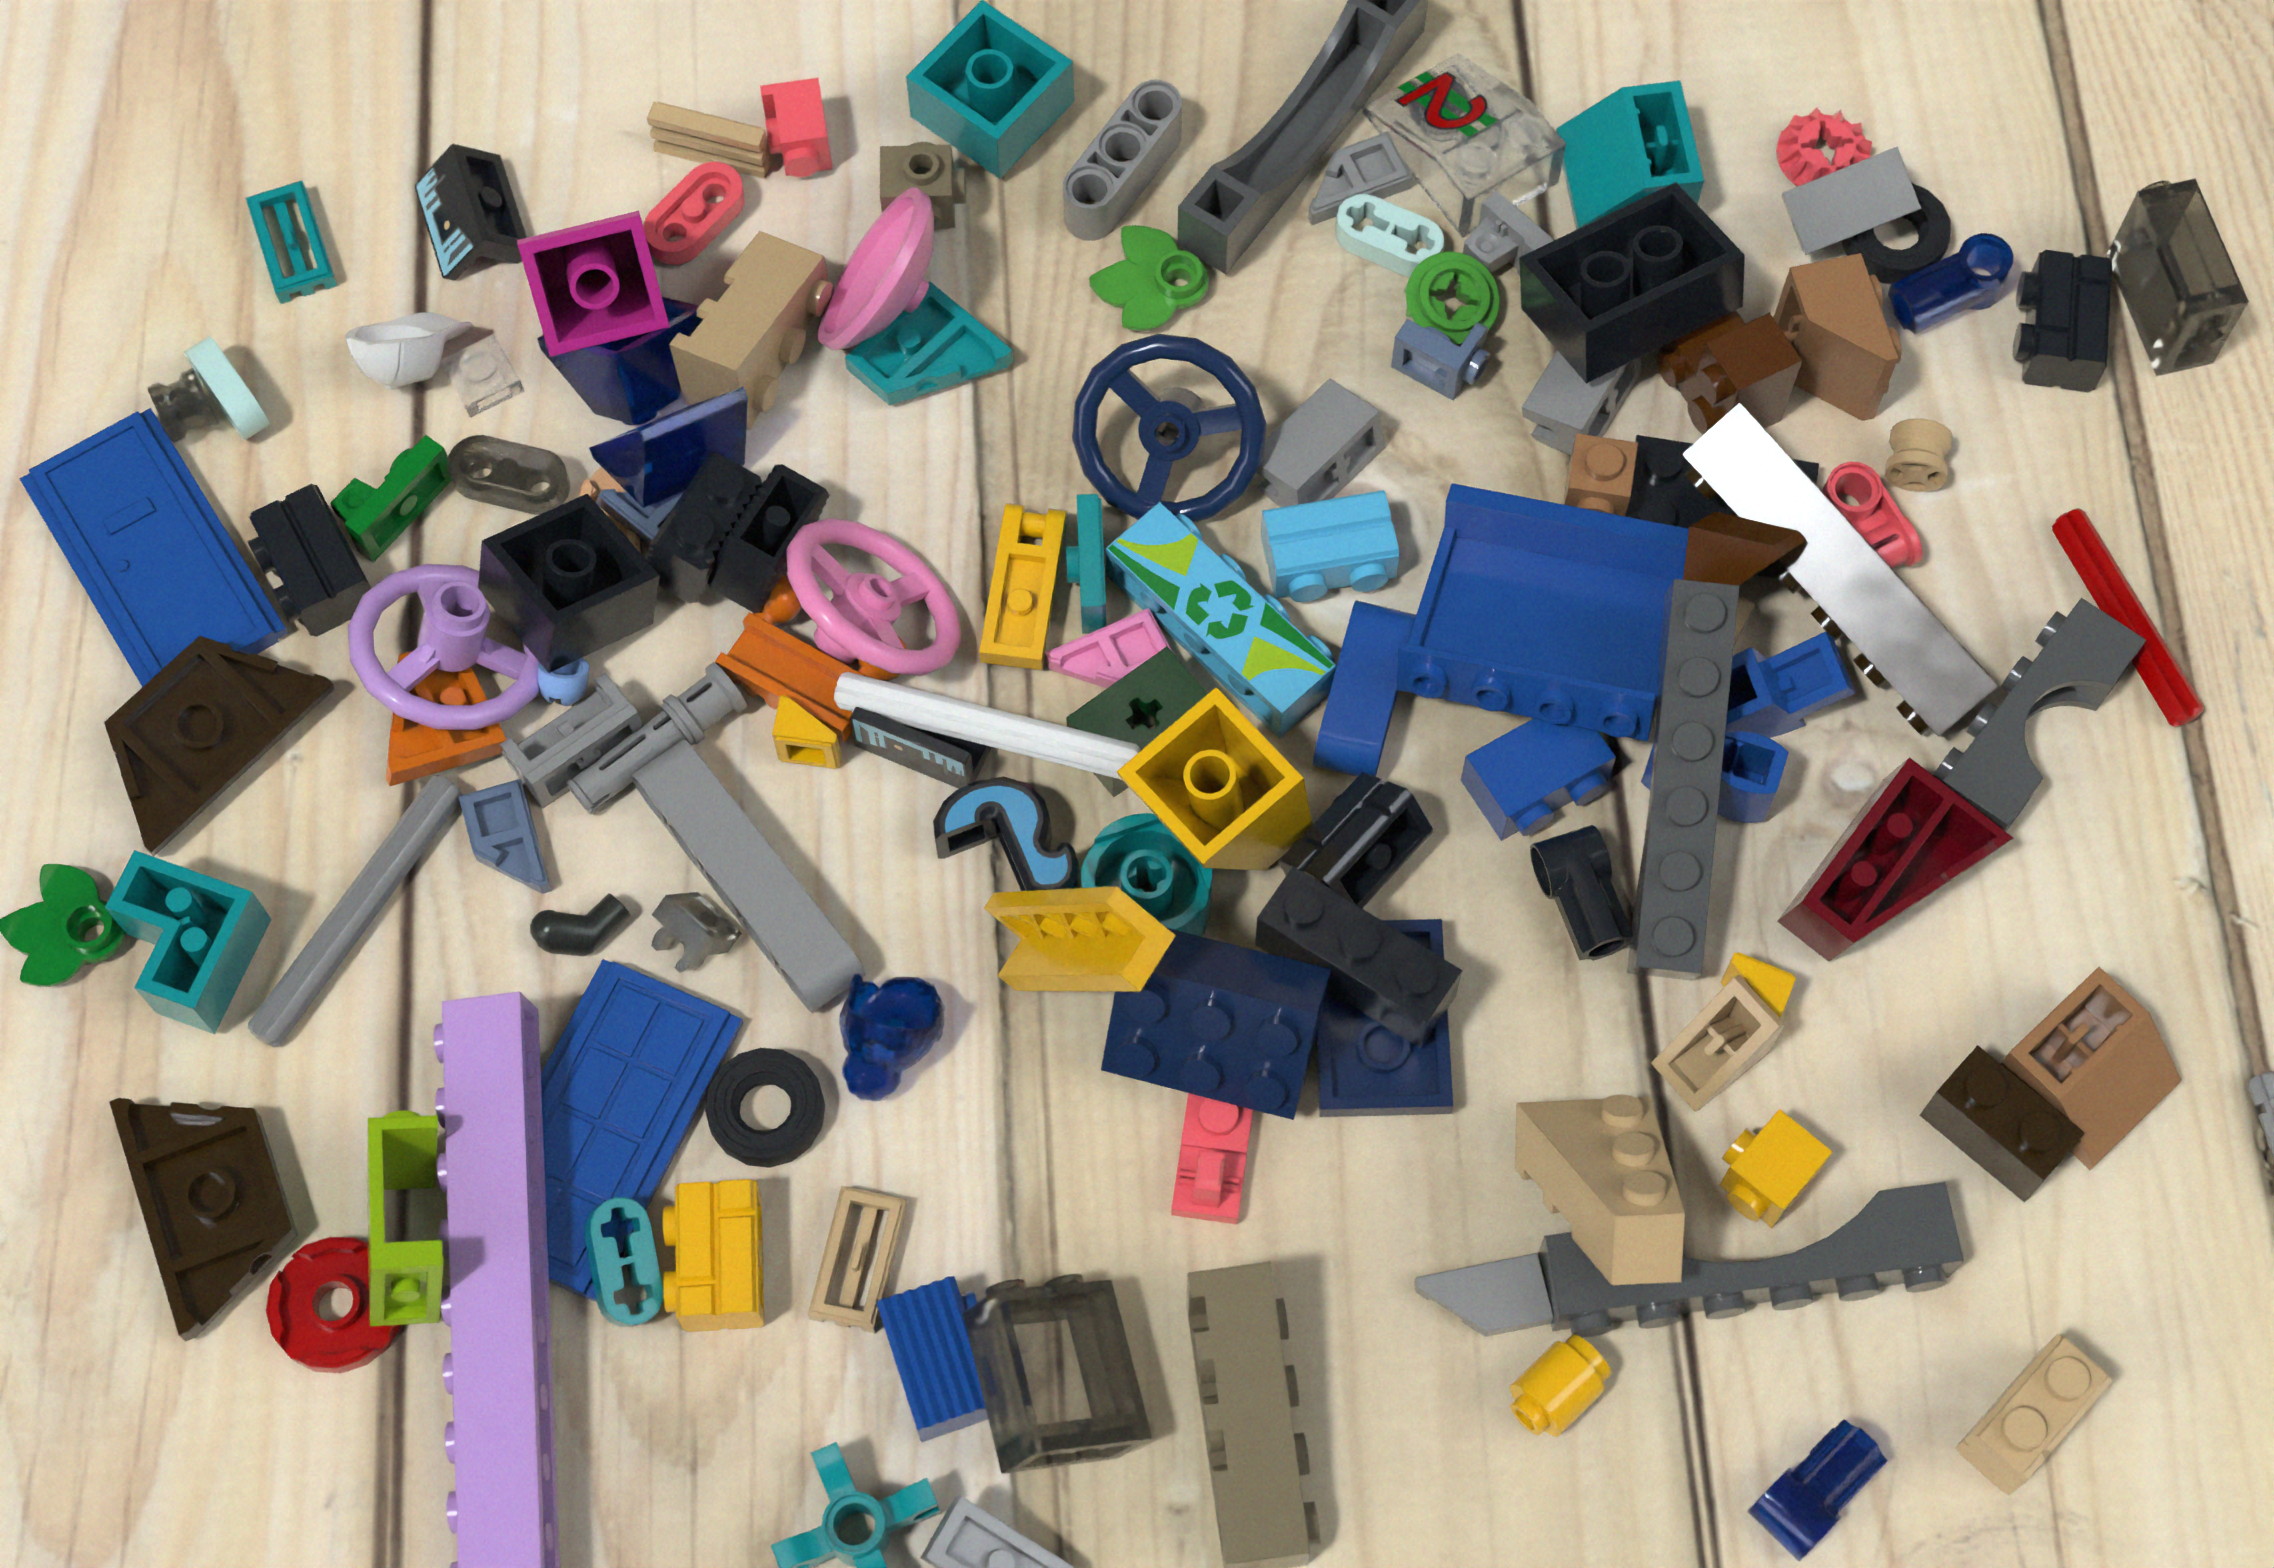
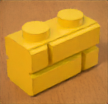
M740 1179L724 1180L718 1183L707 1181L675 1185V1205L664 1206L665 1245L676 1246V1271H665L663 1278L666 1312H676V1318L683 1331L688 1332L715 1331L722 1328L730 1330L748 1329L764 1326L762 1194L757 1181Z

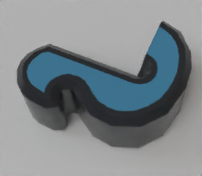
M1004 776L975 781L956 790L943 801L933 820L938 859H945L998 836L1021 891L1080 888L1079 862L1075 850L1067 842L1061 843L1057 849L1050 850L1052 832L1045 800L1028 783Z

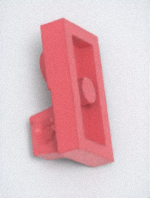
M1188 1093L1171 1215L1230 1224L1238 1223L1253 1115L1252 1109Z

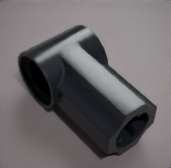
M1594 825L1561 834L1530 846L1531 862L1539 886L1548 899H1555L1579 960L1591 959L1594 961L1601 959L1631 944L1634 935L1610 880L1612 878V867L1609 853L1600 832Z

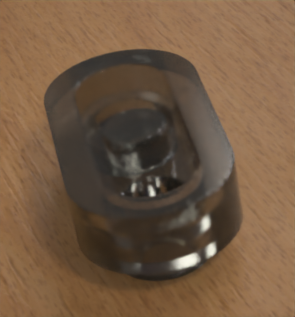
M474 435L458 442L448 456L447 469L454 487L462 496L471 500L540 515L562 505L570 492V479L564 462L558 455L549 450L491 436ZM480 469L492 470L485 478L477 479L473 477ZM545 482L549 484L548 488L543 491H530L537 483Z

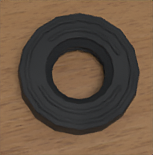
M1913 183L1912 186L1921 209L1902 216V218L1909 220L1915 226L1918 232L1916 244L1903 250L1891 249L1884 246L1876 238L1874 228L1842 240V246L1846 255L1861 253L1868 274H1874L1879 282L1883 284L1905 285L1922 280L1939 266L1950 244V218L1943 203L1929 190Z
M757 1048L739 1053L719 1069L708 1089L705 1112L712 1137L727 1155L748 1166L771 1168L792 1162L811 1147L822 1129L826 1104L819 1079L805 1061L785 1050ZM764 1084L775 1085L783 1089L791 1101L790 1113L785 1122L777 1128L768 1131L755 1130L749 1127L742 1120L740 1114L741 1102L745 1095L754 1087Z

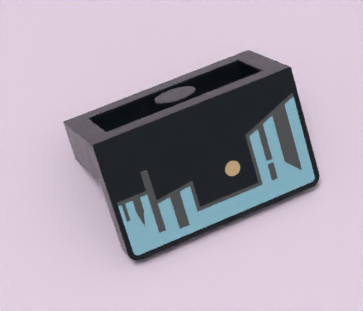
M452 143L416 182L415 191L441 275L444 279L455 281L479 256L518 264L522 259L517 240L527 238L501 155Z
M855 707L849 718L856 747L958 789L976 781L992 749L991 746L900 724L860 707Z

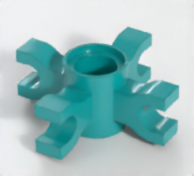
M834 1442L811 1452L830 1500L823 1514L822 1525L808 1532L772 1544L771 1548L779 1568H813L834 1557L856 1568H887L882 1555L888 1548L890 1533L938 1515L940 1510L927 1478L911 1484L879 1501L867 1493L856 1491L838 1444ZM863 1513L872 1517L875 1520V1529L866 1542L859 1545H848L838 1539L839 1527L848 1516Z

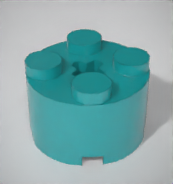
M1141 813L1129 815L1103 828L1094 839L1095 843L1091 846L1086 858H1084L1081 869V887L1117 886L1166 928L1203 936L1211 911L1212 868H1204L1154 814ZM1147 884L1151 892L1145 893L1142 889H1137V887Z

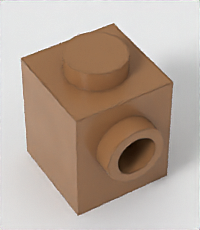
M1576 433L1567 470L1563 505L1625 516L1631 497L1638 443Z

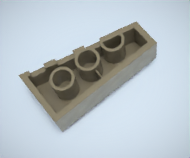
M1271 1262L1188 1272L1186 1307L1223 1567L1290 1568L1305 1566L1308 1564L1310 1556L1309 1545L1320 1544V1530L1315 1502L1303 1503L1300 1476L1310 1474L1308 1450L1304 1432L1294 1434L1290 1407L1299 1406L1298 1386L1294 1365H1284L1281 1340L1289 1339L1288 1321L1284 1299H1275Z

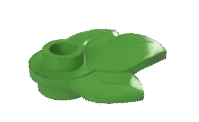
M1137 225L1123 226L1121 228V244L1126 260L1110 265L1089 277L1090 287L1101 300L1114 307H1124L1122 312L1123 328L1138 331L1152 330L1164 325L1177 309L1189 308L1200 302L1208 289L1207 269L1194 254L1178 250L1174 239L1168 233L1159 229ZM1176 279H1182L1188 284L1173 286L1169 283Z

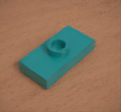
M1098 494L1076 495L1078 546H1066L1067 582L1080 583L1082 634L1092 633L1107 626L1102 500L1098 498Z

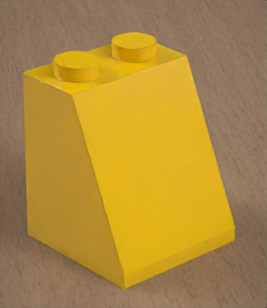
M1217 687L1117 770L1118 776L1204 868L1266 870L1282 857L1296 840L1302 838L1303 834L1312 826L1304 778Z

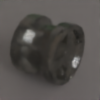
M193 368L181 372L179 380L174 383L165 385L158 382L147 387L154 406L173 443L185 439L188 430L199 425L211 428L219 424L214 409Z

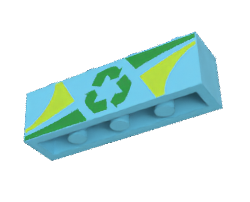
M1159 502L1106 547V576L1142 610L1149 608L1157 624L1279 739L1329 695L1336 665L1334 664V657L1327 646L1313 635L1305 637L1290 623V617L1280 602L1269 594L1261 596L1246 582V576L1240 566L1228 555L1221 554L1218 556L1203 542L1202 535L1195 524L1185 515L1177 514L1174 516Z

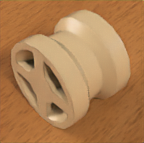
M1922 418L1907 419L1893 425L1890 431L1889 444L1894 450V454L1886 462L1885 476L1887 481L1903 490L1914 492H1928L1944 486L1947 481L1949 468L1943 459L1952 447L1953 436L1951 430L1941 423Z

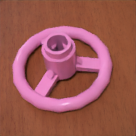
M827 518L804 525L798 530L786 550L788 580L801 607L817 625V629L814 632V641L821 652L845 665L852 664L856 659H860L890 673L916 676L929 674L950 664L961 643L959 614L945 586L918 556L891 536L859 522ZM829 543L854 546L880 558L904 577L889 582L877 574L854 573L851 575L822 546ZM814 573L832 589L833 598L831 601L824 595ZM924 599L935 621L936 638L933 644L921 650L904 649L892 624L900 616L901 607Z

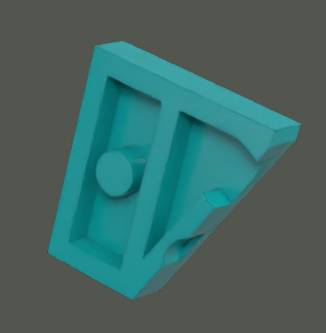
M929 281V287L923 300L912 313L903 310L885 330L862 341L845 357L846 369L889 406L1005 369L1014 362L1013 350L931 281Z

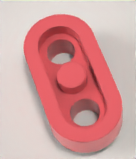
M722 162L703 163L691 170L645 218L643 228L651 255L658 261L670 265L684 264L696 258L742 211L745 203V194L739 173L730 165ZM715 196L724 197L719 203L707 202ZM680 235L685 237L680 241L668 242L673 236Z

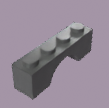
M2082 597L2067 617L2056 611L2035 640L2037 644L2043 647L2041 652L2033 662L2025 656L2019 659L2001 685L2003 689L2009 692L2007 697L1999 707L1990 701L1984 705L1967 730V733L1975 738L1964 753L1953 747L1933 776L2006 832L2043 780L2042 775L2032 762L2026 747V720L2040 711L2058 706H2075L2096 711L2131 665L2146 639Z

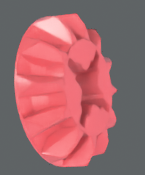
M1816 107L1807 116L1800 117L1794 115L1784 131H1781L1776 148L1777 161L1784 175L1796 186H1800L1870 158L1872 141L1866 140L1862 134L1861 122L1851 124L1844 120L1841 110L1834 115L1822 114ZM1818 137L1826 140L1829 148H1836L1830 166L1828 158H1824L1822 150L1815 149Z

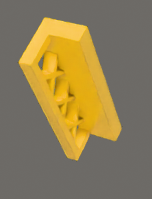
M1117 886L993 893L984 907L987 912L1021 938L997 975L1016 991L1140 992L1176 936Z

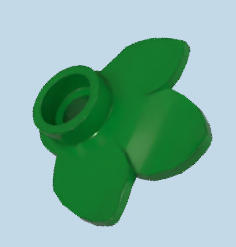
M44 864L41 867L39 882L44 901L21 908L0 919V932L14 949L28 956L20 974V981L28 985L52 987L70 980L85 963H97L110 958L119 950L126 936L124 930L105 909L107 901L100 900L95 880L83 870L63 864ZM97 925L104 926V930L99 937L89 942L85 941V935L90 928Z

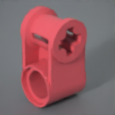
M1846 462L1833 469L1822 492L1892 568L1901 564L1911 567L1919 563L1923 556L1919 536L1911 522L1900 512L1881 482L1879 475L1871 467L1860 462ZM1837 494H1848L1854 497L1860 506H1849L1843 503Z

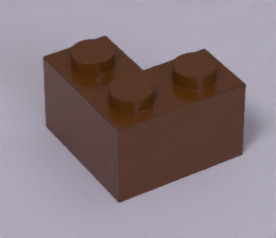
M1737 310L1660 347L1656 356V363L1664 381L1671 387L1676 386L1687 402L1688 413L1695 428L1700 433L1705 434L1738 403L1746 407L1765 429L1780 422L1802 359L1770 313L1745 323Z

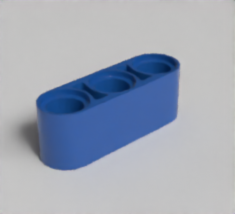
M1355 600L1320 726L1312 766L1358 777L1362 772L1376 777L1398 694V649L1401 642H1408L1416 614Z

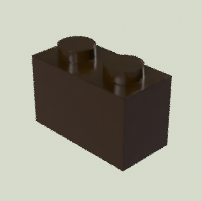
M1978 1045L1936 1091L1919 1115L2024 1203L2085 1134L2079 1127Z

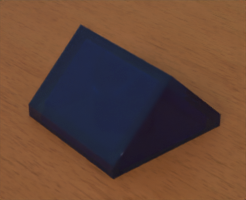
M744 387L689 405L589 447L593 459L642 508L648 507L684 491L710 452H718L741 466L745 464L748 412L747 394Z

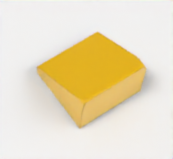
M780 695L772 732L778 759L781 762L831 769L841 768L842 756L837 734L786 695Z
M1734 952L1723 975L1721 984L1725 987L1733 977L1740 975L1770 1009L1781 1018L1796 980L1794 974L1740 952Z

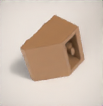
M1861 253L1790 267L1773 318L1802 359L1794 385L1859 420L1865 421L1874 419L1883 395L1888 392L1891 375L1896 363H1899L1901 360V343L1894 327H1887L1881 310L1883 296L1879 280L1874 274H1868Z
M2100 967L2092 972L2026 1035L2001 1062L2006 1069L2085 1132L2070 1152L2089 1170L2107 1155L2182 1081L2150 1013Z

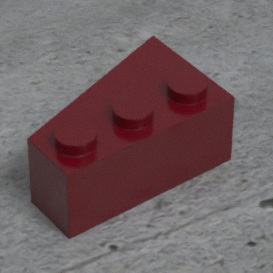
M1909 757L1882 780L1777 922L1829 962L1990 856L2012 840L2013 837Z

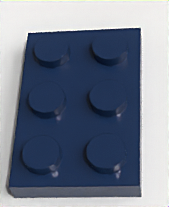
M1442 919L1382 920L1444 959ZM1326 990L1316 1035L1319 1117L1452 1114L1454 1105L1448 1009L1422 1048H1419Z

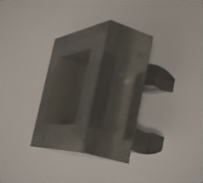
M698 892L665 895L652 913V916L664 927L655 933L651 946L656 951L668 950L674 945L676 939L684 946L683 957L675 966L679 973L696 970L703 964L708 955L728 953L742 934Z

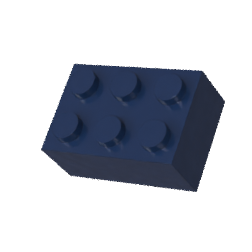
M1167 928L1176 936L1140 992H1115L1101 1071L1294 1120L1309 1071L1331 969Z

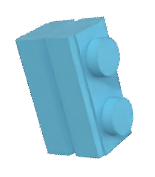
M1384 490L1262 510L1261 540L1275 598L1291 596L1293 601L1308 602L1324 596L1328 589L1352 586V589L1355 591L1367 592L1381 588L1388 582V579L1396 578L1400 556L1399 547Z

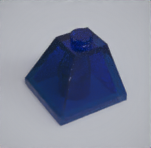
M662 297L670 327L551 357L549 356L544 335L537 339L542 352L594 414L622 421L625 425H641L653 420L657 416V411L679 399L682 389L669 344L678 332L690 337L703 320L697 317L699 305Z

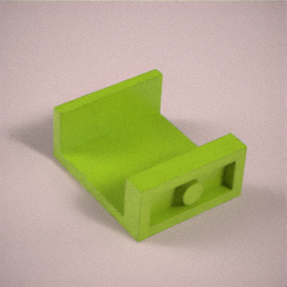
M402 1110L390 1112L383 1117L368 1118L366 1179L370 1326L440 1322L443 1274L442 1240L385 1242L384 1190L435 1188L438 1115L421 1116L413 1111Z

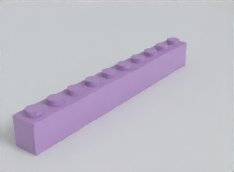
M520 991L442 1001V1023L436 1024L434 1028V1048L438 1061L443 1063L444 1087L437 1089L435 1106L439 1124L442 1128H445L446 1152L440 1153L438 1156L437 1174L441 1190L447 1193L448 1218L442 1219L440 1222L439 1240H442L444 1258L449 1259L450 1285H445L441 1292L442 1316L445 1324L448 1327L451 1326L452 1353H446L443 1359V1379L448 1394H453L454 1421L448 1422L445 1428V1449L449 1462L451 1464L455 1463L456 1491L449 1492L447 1497L449 1528L453 1534L457 1533L458 1561L452 1562L450 1568H560L538 1008Z

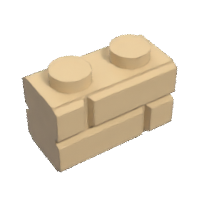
M2057 1334L2036 1354L1955 1448L1960 1455L2002 1492L2010 1495L2027 1482L2045 1461L2044 1458L2052 1453L2113 1380L2068 1339Z

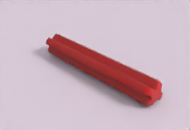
M2076 508L2059 516L2052 526V531L2099 609L2146 639L2132 663L2168 723L2173 727H2180L2192 722L2204 710L2201 700L2086 512Z

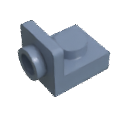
M1407 319L1395 336L1391 367L1443 396L1454 400L1466 382L1471 385L1476 384L1489 362L1491 353L1485 350L1488 327L1477 322L1459 347L1453 344L1440 330L1433 327H1422Z

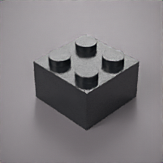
M588 493L482 540L478 589L548 673L653 624L660 575Z

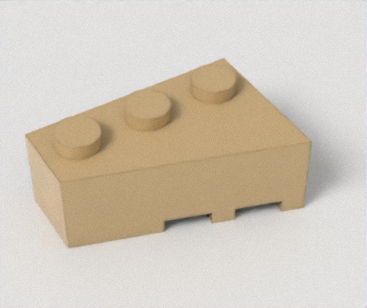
M762 231L756 234L725 273L724 283L730 284V286L718 302L706 298L698 307L697 317L703 320L689 337L678 332L669 344L685 405L749 431L759 413H767L774 404L779 390V377L787 363L793 365L799 359L806 341L805 331L814 315L819 317L824 313L831 299L833 289L832 283L828 281L825 257L823 255Z

